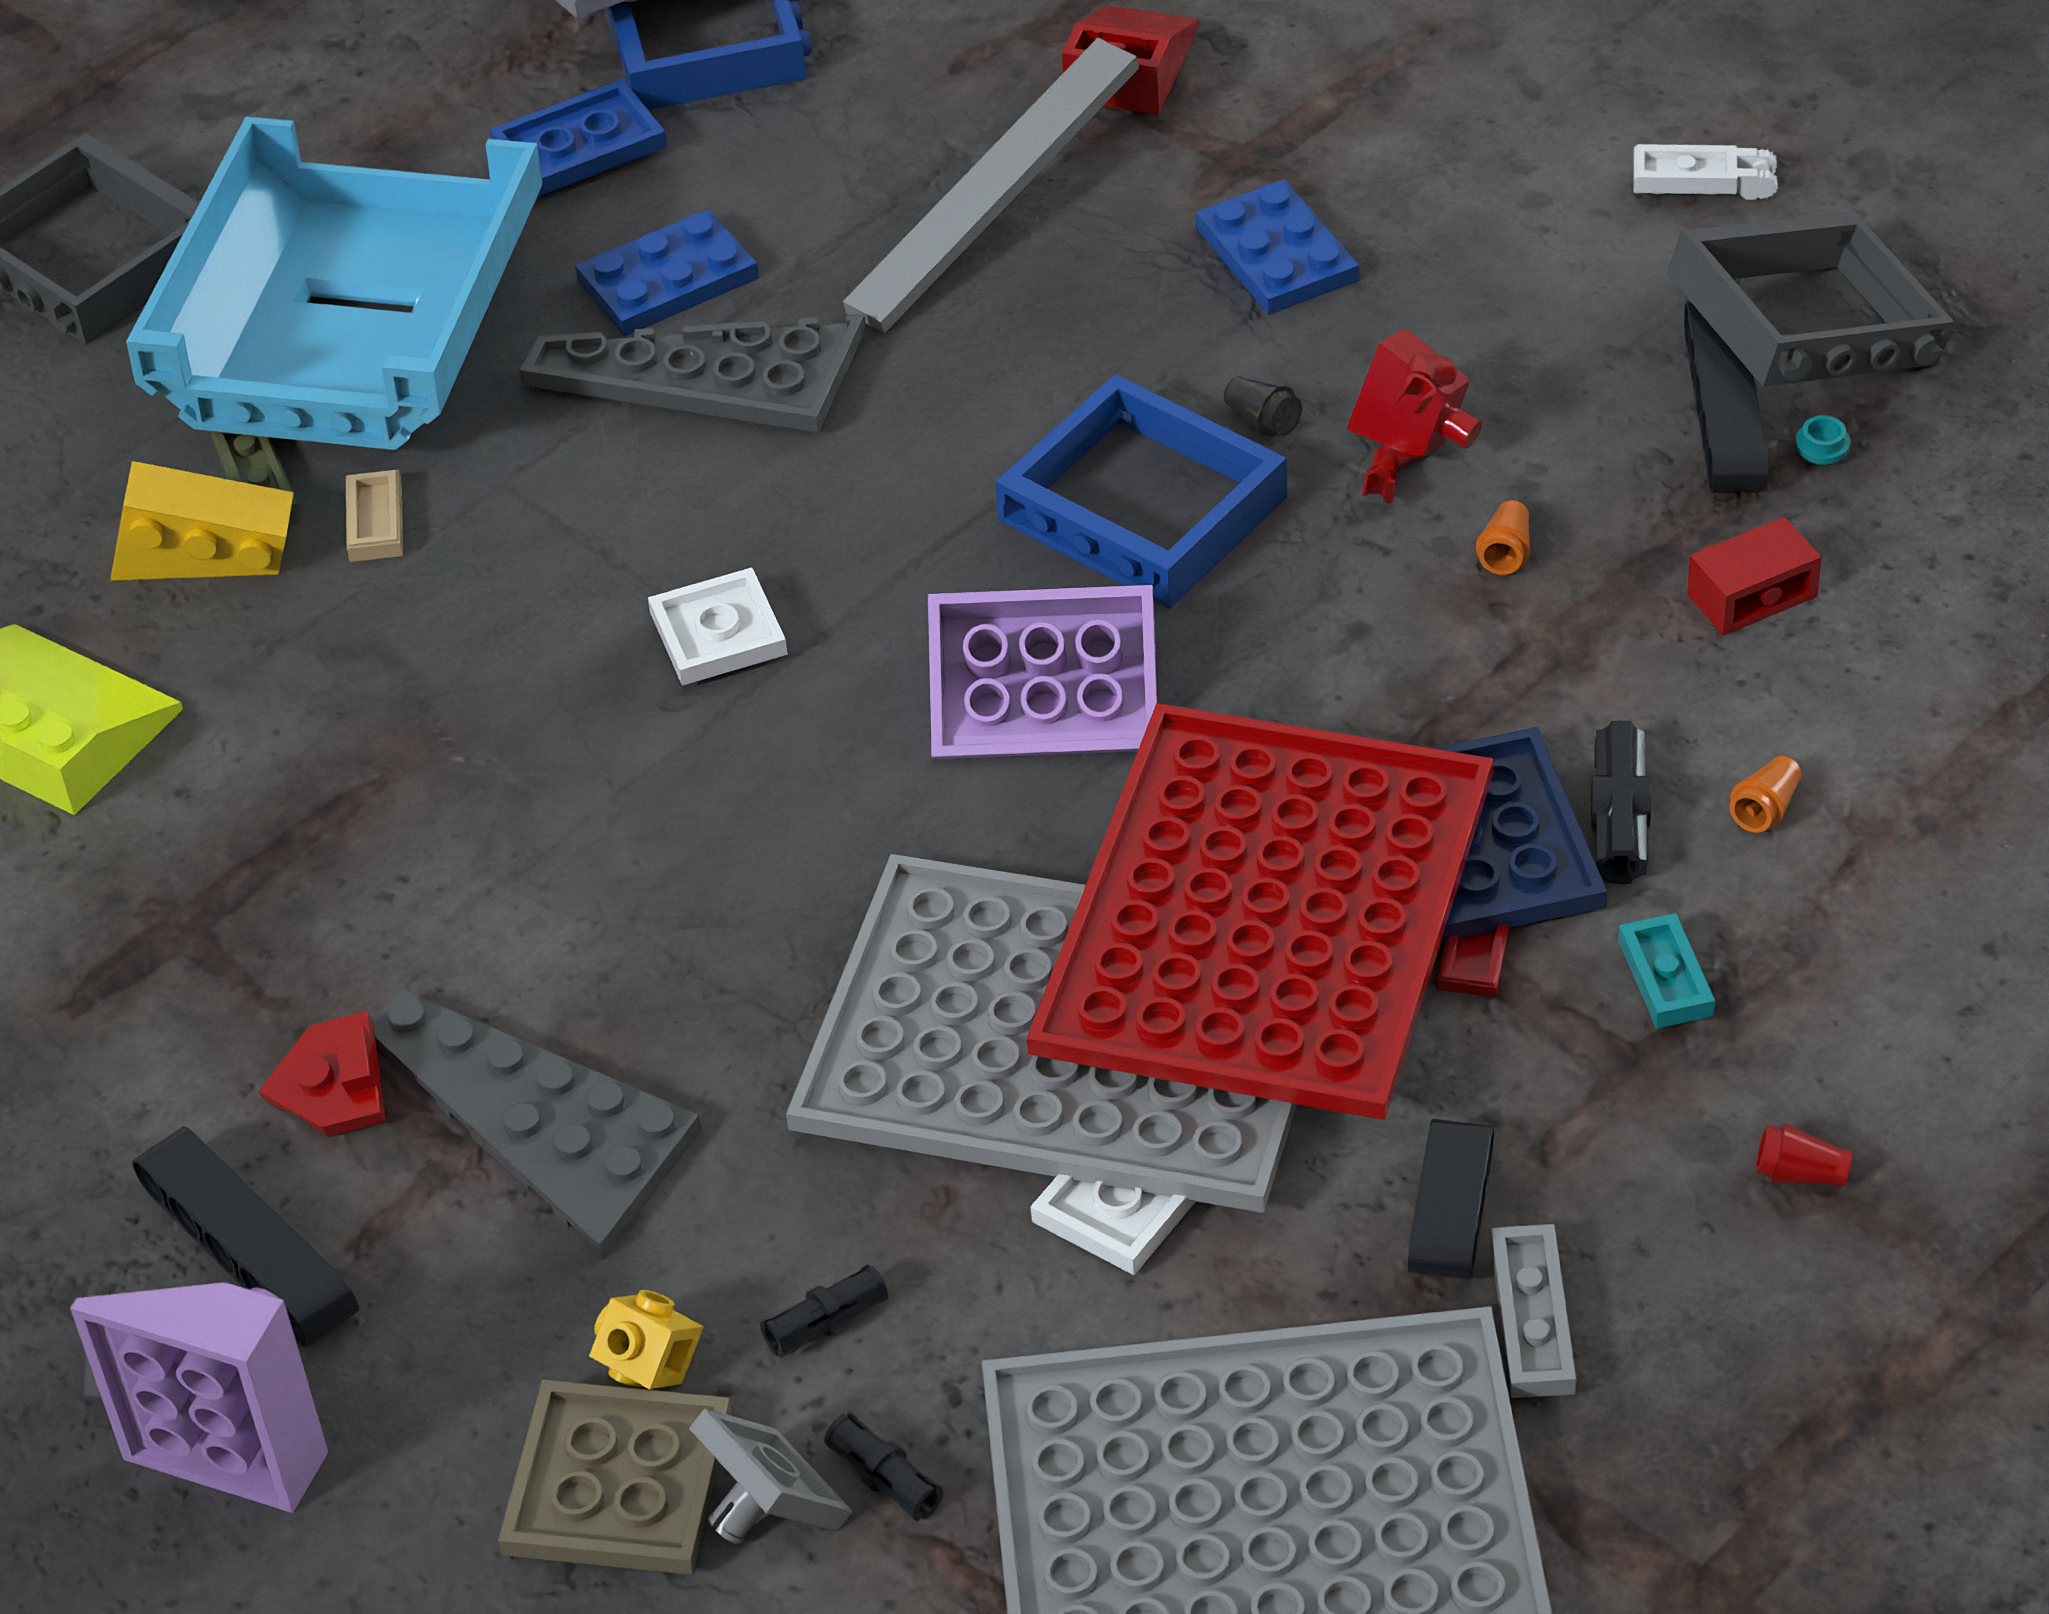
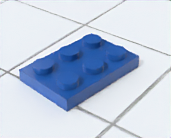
M623 79L489 129L491 139L537 143L543 184L538 196L554 192L561 187L590 176L598 175L603 171L631 160L642 158L647 154L667 147L665 130Z
M1285 179L1195 212L1197 230L1268 315L1359 281V265Z
M709 209L690 215L683 220L645 234L636 240L575 265L577 281L624 336L634 333L635 329L648 327L759 279L757 262Z

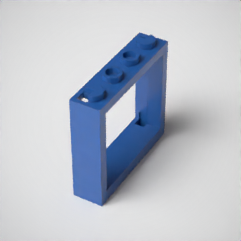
M770 0L781 35L649 61L645 59L629 2L623 1L607 7L606 10L627 85L644 106L650 110L807 79L804 56L811 55L812 47L808 30H801L803 29V21L799 3L797 0Z
M1114 374L995 481L998 520L1124 586L1153 585L1154 601L1171 609L1287 498V458L1270 448L1235 433L1228 427L1221 426L1192 412L1185 406L1178 405L1148 390L1144 386L1137 385ZM1119 423L1240 483L1169 550L1047 488Z

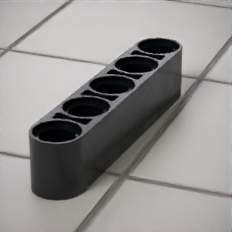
M1687 300L1684 305V334L1710 492L1766 491L1768 485V456L1754 376L1691 301Z
M182 1126L132 1161L134 1172L147 1193L242 1288L249 1290L252 1288L265 1289L276 1295L279 1299L284 1300L295 1340L301 1346L308 1348L359 1311L356 1297L339 1273L188 1127Z

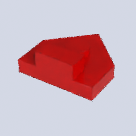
M364 1011L309 1026L258 1091L263 1100L281 1111L285 1110L307 1122L311 1128L327 1137L385 1123L386 1116L374 1025L368 1012Z

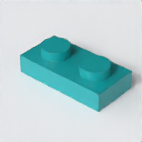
M1676 913L1619 925L1618 942L1656 1029L1714 1016L1715 999Z

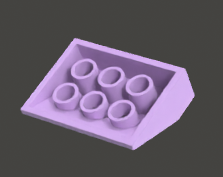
M1153 585L928 594L932 760L1138 752L1157 703Z
M226 1282L76 1298L70 1309L123 1460L287 1512H294L327 1456L328 1449L284 1300L279 1299L276 1295L265 1289L252 1288L249 1290Z

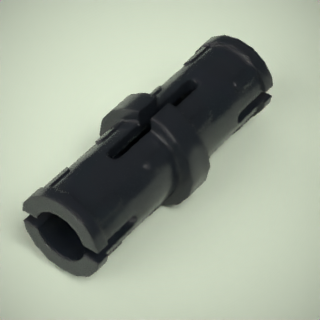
M867 1264L861 1270L826 1289L823 1286H816L807 1291L806 1299L761 1322L760 1327L764 1340L773 1354L782 1358L791 1350L823 1333L827 1336H832L843 1329L844 1321L879 1302L883 1303L888 1299L886 1284L877 1269Z
M848 1412L847 1416L845 1414L840 1415L832 1422L825 1433L824 1444L840 1457L842 1456L861 1473V1482L872 1491L881 1490L884 1494H887L915 1521H919L920 1518L926 1519L936 1510L944 1494L943 1488L917 1470L906 1459L905 1450L894 1441L885 1442L883 1439H880L851 1412Z

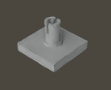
M706 1408L703 1409L689 1429L737 1481L717 1509L711 1512L707 1518L710 1525L717 1527L716 1531L726 1540L734 1544H741L746 1533L764 1511L768 1514L833 1531H838L853 1512L777 1429Z

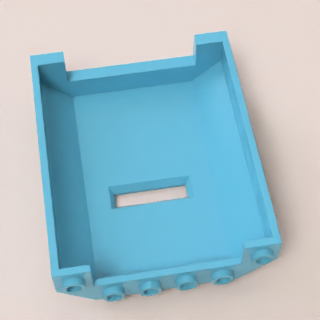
M245 117L126 341L135 384L151 396L158 391L181 409L178 417L196 430L397 450L408 441L413 431L423 423L429 424L439 416L543 185L537 143L488 139L485 146L490 174L489 180L301 162L294 121ZM311 297L411 306L413 309L411 313L308 302Z

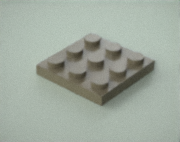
M542 1380L498 1539L501 1555L694 1575L720 1462L689 1428L704 1408L731 1416L730 1398Z

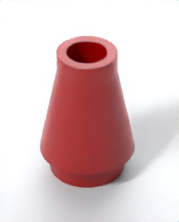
M1784 1122L1780 1128L1766 1125L1757 1153L1755 1173L1769 1176V1183L1831 1184L1844 1187L1850 1171L1852 1151L1838 1148Z

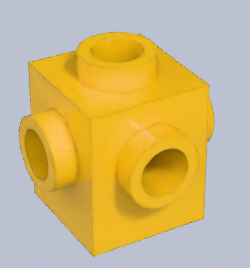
M640 1290L638 1295L610 1299L609 1304L605 1306L596 1320L594 1328L596 1339L589 1357L610 1367L609 1376L628 1386H644L648 1389L679 1385L683 1383L704 1326L674 1311L675 1303L668 1297L657 1292Z

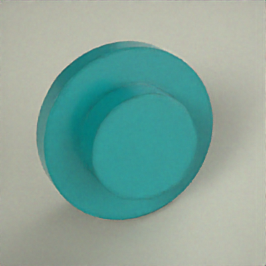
M1820 415L1808 419L1803 424V427L1796 435L1795 447L1798 454L1809 462L1818 465L1833 464L1844 459L1849 453L1850 436L1846 431L1845 425L1840 420L1831 416Z

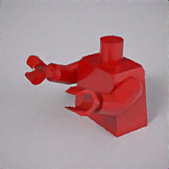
M1404 328L1379 343L1346 428L1353 433L1384 444L1373 453L1371 467L1365 473L1361 495L1366 497L1369 494L1382 495L1383 502L1387 504L1393 503L1397 484L1395 478L1398 470L1421 457L1427 456L1442 446L1447 439L1468 449L1474 443L1482 428L1481 420L1460 409L1469 387L1468 378L1456 369L1451 359L1440 356Z

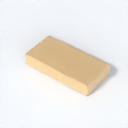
M399 470L346 476L347 552L350 562L403 556L402 483Z

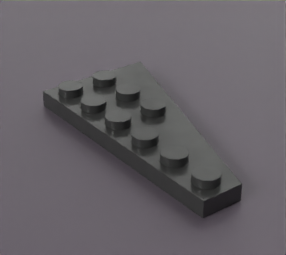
M865 314L846 315V323L821 325L818 323V317L798 318V326L770 328L764 321L683 326V334L655 336L654 328L635 329L634 337L606 339L601 332L537 336L520 368V375L523 386L819 433L866 331Z
M403 989L396 993L373 1021L377 1051L413 1084L419 1083L436 1099L437 1107L450 1119L456 1117L470 1131L471 1138L528 1191H535L552 1206L554 1215L568 1228L573 1226L588 1240L589 1248L602 1260L702 1130L699 1114Z

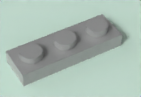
M1554 1224L1491 1228V1250L1510 1397L1573 1395L1576 1391V1374Z

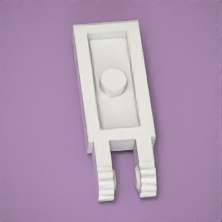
M1637 144V146H1634L1633 157L1634 193L1715 195L1736 194L1737 192L1746 200H1756V198L1761 200L1763 198L1768 199L1778 189L1777 176H1774L1775 168H1777L1776 155L1774 156L1773 152H1769L1768 149L1737 148L1735 145Z

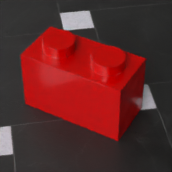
M1782 517L1691 554L1687 595L1724 636L1818 597L1822 557L1787 518Z

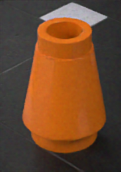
M1509 500L1501 503L1477 538L1476 552L1481 564L1488 571L1498 575H1508L1524 566L1529 559V511L1521 502Z
M1777 756L1736 784L1731 791L1729 811L1733 820L1744 830L1753 833H1761L1777 827L1781 823L1794 791L1801 780L1802 772L1799 765L1787 756Z

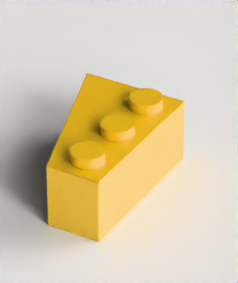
M132 461L110 581L278 575L294 492Z

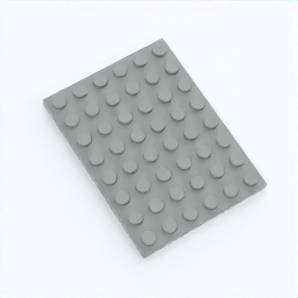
M890 854L787 1110L786 1118L788 1130L1055 1177L1058 1174L1071 1176L1072 1180L1089 1183L1101 1181L1106 1186L1135 1190L1136 1187L1141 1188L1142 1192L1169 1197L1176 1194L1187 1196V1200L1264 1213L1297 1104L1028 1055L1026 1038L1086 885Z
M1491 1306L982 1361L1008 1614H1552Z

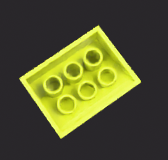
M16 624L1 628L0 779L75 816L183 710L182 704L168 695Z

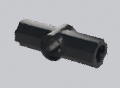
M1617 720L1611 721L1603 729L1596 730L1594 743V768H1596V775H1592L1591 827H1596V866L1600 875L1605 876L1613 884H1631L1635 878L1646 875L1649 856L1647 828H1650L1652 784L1651 776H1646V731L1636 728L1632 721Z

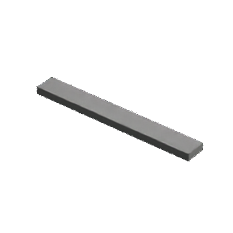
M1097 38L844 299L843 305L846 313L849 315L865 314L866 324L885 334L1139 69L1137 57Z

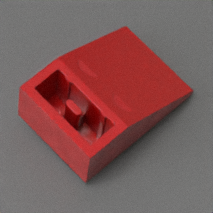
M1105 5L1075 24L1062 51L1063 73L1097 38H1100L1135 55L1139 69L1103 106L1132 110L1138 113L1160 114L1199 27V19Z

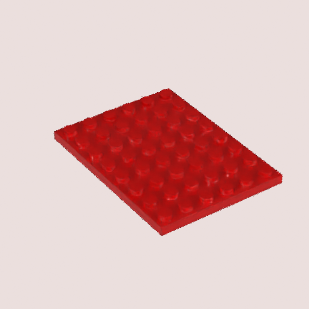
M1156 703L1026 1038L1028 1055L1385 1120L1492 780L1493 758Z

